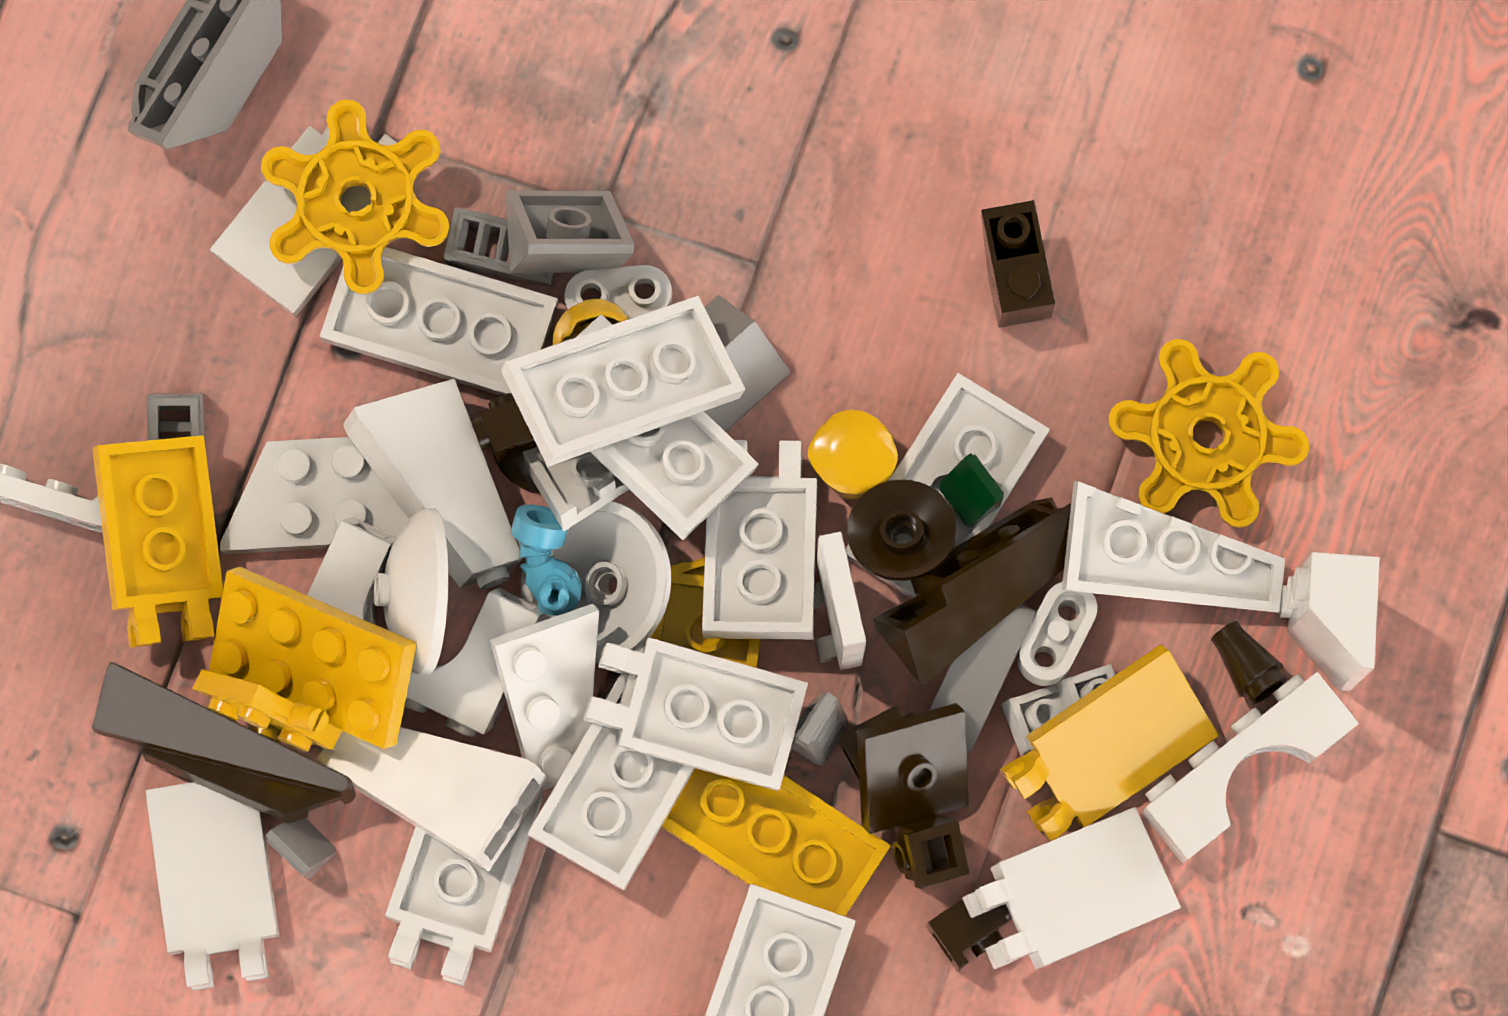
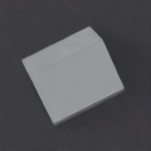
M507 190L506 192L510 273H580L585 270L619 268L633 254L635 244L611 191Z
M717 295L704 308L746 389L739 399L704 411L718 426L727 432L791 374V371L756 322L720 295Z

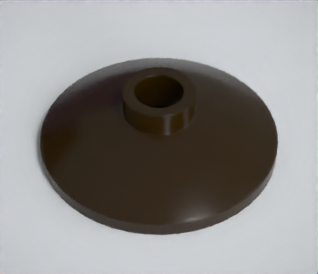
M893 480L871 488L855 503L847 522L848 543L856 560L872 574L894 581L914 580L935 571L951 554L957 535L955 515L946 498L934 488L912 480ZM905 533L910 535L912 540L907 543H896L893 541V538L898 534Z

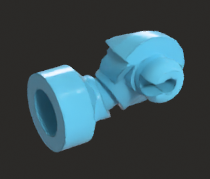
M523 505L516 510L511 533L520 543L519 558L524 557L526 563L520 565L526 574L525 584L538 601V609L541 612L552 616L570 612L577 607L580 601L581 581L576 570L571 568L566 562L550 556L552 550L564 545L568 529L563 532L549 507Z

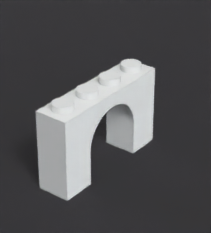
M355 517L341 520L307 596L376 625L374 603L375 576L377 573H385L390 550L396 537ZM500 587L490 591L459 654L449 663L436 666L431 674H416L411 670L404 706L421 713H426L427 709L430 708L447 717L445 724L448 727L467 736L474 737L476 732L483 735L494 728L506 703L490 639L544 621L546 614L541 612L537 605Z

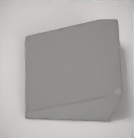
M306 818L290 824L283 822L265 835L267 837L266 841L305 879H311L336 853L335 846Z

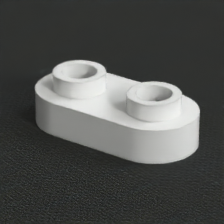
M650 265L585 270L576 274L568 282L565 289L567 310L583 301L581 296L586 289L595 288L602 294L600 299L620 306L629 319L669 306L672 301V288L668 277L663 271ZM648 283L654 287L655 292L650 298L641 299L635 294L637 286Z
M1063 582L1054 585L1047 592L1017 654L1019 670L1028 681L1040 686H1050L1057 684L1066 677L1097 615V601L1093 593L1063 590ZM1062 606H1069L1075 610L1077 618L1072 621L1064 620L1059 615L1058 609ZM1040 652L1048 653L1053 658L1054 664L1050 667H1042L1035 661V655Z

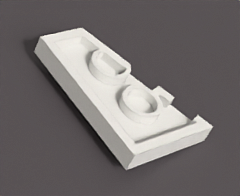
M538 447L523 451L525 468L563 532L629 490L591 452L547 467Z
M594 604L490 639L522 758L536 764L549 778V782L543 790L556 786L591 726V723L583 721L588 701L593 696L599 621V610Z

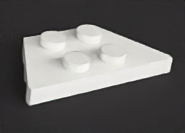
M349 437L268 441L222 537L220 551L223 554L326 549L329 548L341 520L355 517L397 538L409 521V518Z

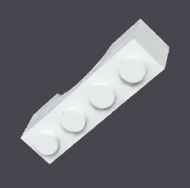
M1318 672L1306 681L1299 674L1292 677L1273 693L1279 702L1262 715L1256 707L1230 727L1236 736L1228 743L1219 748L1214 741L1210 742L1188 760L1194 768L1190 773L1178 782L1170 774L1145 794L1151 803L1145 807L1141 814L1181 864L1185 863L1231 826L1226 809V789L1233 770L1241 761L1258 753L1273 751L1287 753L1307 763H1311L1359 724Z

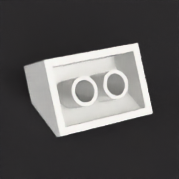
M1312 552L1301 567H1296L1295 574L1289 576L1287 585H1282L1279 616L1280 618H1288L1287 633L1338 691L1350 692L1374 669L1380 557Z

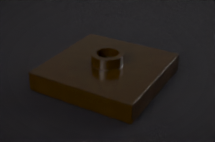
M957 703L857 730L861 824L869 834L969 806L965 711Z

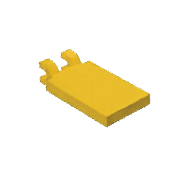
M204 435L105 444L93 447L112 611L129 609L127 625L129 648L151 646L161 642L156 614L182 611L180 621L182 642L204 640L208 637H213L214 628L209 600L222 598L223 583Z
M1160 644L1029 733L1026 738L1033 750L1011 761L1000 770L1013 789L1017 788L1024 799L1040 789L1045 781L1047 782L1054 796L1035 805L1026 813L1039 832L1043 831L1049 841H1053L1067 831L1074 817L1084 828L1089 826L1219 737L1172 654L1166 647Z

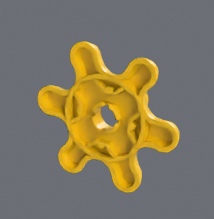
M343 99L334 103L327 112L326 122L329 128V139L326 146L320 152L313 155H303L289 147L279 146L267 151L262 158L261 170L265 179L273 185L290 190L297 202L293 218L272 233L269 246L273 256L279 262L285 264H295L303 260L308 253L315 249H332L343 260V277L349 289L357 294L367 295L375 292L384 280L381 255L384 248L391 241L407 238L421 246L433 247L444 242L448 236L450 226L444 212L438 208L421 203L415 197L413 191L414 181L418 174L424 169L433 166L438 160L441 151L437 137L424 129L409 132L401 141L393 145L386 146L376 143L367 133V116L364 108L354 100ZM362 186L369 190L371 193V203L362 210L348 212L341 205L342 195L348 188Z
M1183 339L1170 340L1164 344L1158 357L1159 366L1167 380V389L1164 396L1157 402L1150 404L1123 400L1111 409L1108 416V425L1115 436L1123 440L1141 441L1148 445L1154 453L1156 461L1154 470L1138 489L1140 505L1166 514L1175 507L1183 494L1193 490H1201L1215 499L1220 517L1226 524L1235 528L1247 527L1255 521L1260 509L1258 499L1251 487V476L1254 470L1268 462L1284 466H1295L1307 457L1310 449L1309 440L1301 429L1294 426L1276 425L1269 421L1263 413V396L1275 385L1279 377L1278 364L1271 355L1265 352H1254L1243 358L1240 366L1233 373L1227 376H1215L1203 368L1199 360L1198 351L1192 343ZM1203 421L1214 422L1222 431V443L1215 449L1200 446L1193 440V428L1196 424Z

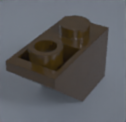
M1035 201L982 209L981 219L987 272L998 328L1050 319L1055 306V299Z

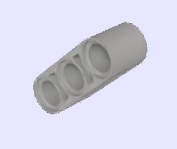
M1022 604L951 663L930 708L932 710L957 703L965 711L968 753L972 751L1037 612Z

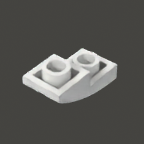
M1109 664L1065 678L1055 685L1011 698L1002 703L1001 706L1020 755L1033 750L1026 738L1029 733L1115 676L1112 665Z

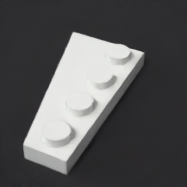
M1074 481L1062 583L1063 590L1279 613L1285 558L1216 534L1122 497H1117L1079 481Z

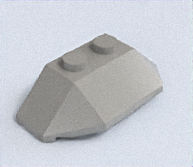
M187 0L135 83L131 106L132 119L129 121L128 131L135 137L166 149L228 131L282 43L281 0Z

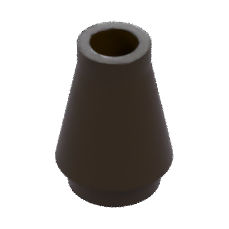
M1238 621L1226 625L1212 637L1211 641L1218 649L1238 696L1246 697L1251 705L1258 704L1267 699L1287 681V678L1281 672L1283 664L1244 631Z

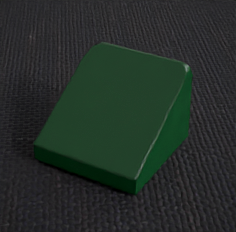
M972 453L964 457L939 484L940 492L968 527L974 526L998 509L1004 497V492L975 454L972 455Z

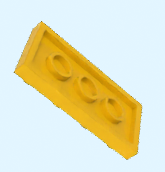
M237 567L226 572L209 671L259 684L293 703L300 701L307 703L312 708L322 709L321 711L327 712L328 723L348 734L386 749L396 745L398 741L416 642L245 568Z
M695 768L661 827L749 886L753 884L844 917L891 848V845L876 835L869 834L862 826L785 775H783L780 789L775 791Z

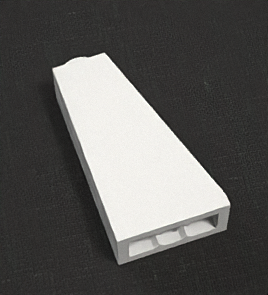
M455 379L354 407L343 423L346 434L409 520L422 508L437 509L439 511L446 535L448 573L457 585L463 588L478 583L480 590H484L508 581L510 579L509 573L522 558H519L518 544L511 533L510 523Z
M402 727L399 730L397 744L386 749H382L342 731L334 749L330 750L321 747V753L316 759L319 763L348 776L356 790L488 872L549 782V778L542 770L528 759Z

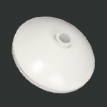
M611 501L569 528L564 545L552 550L550 555L554 556L557 560L566 562L577 571L582 584L581 598L577 607L573 610L590 604H594L599 610L595 664H599L604 645L606 646V643L633 651L643 645L661 622L671 589L669 557L657 530L636 510ZM522 570L521 598L538 606V601L525 584L526 574ZM613 577H616L618 582L617 589L613 594H610L609 582ZM546 614L544 620H547V619H550V618H553V617H556V616H552V615H547V614Z
M422 508L410 518L394 541L387 560L385 573L376 574L374 581L375 606H384V615L389 631L416 642L412 670L416 674H431L438 663L445 632L448 601V555L445 529L439 511L437 509Z

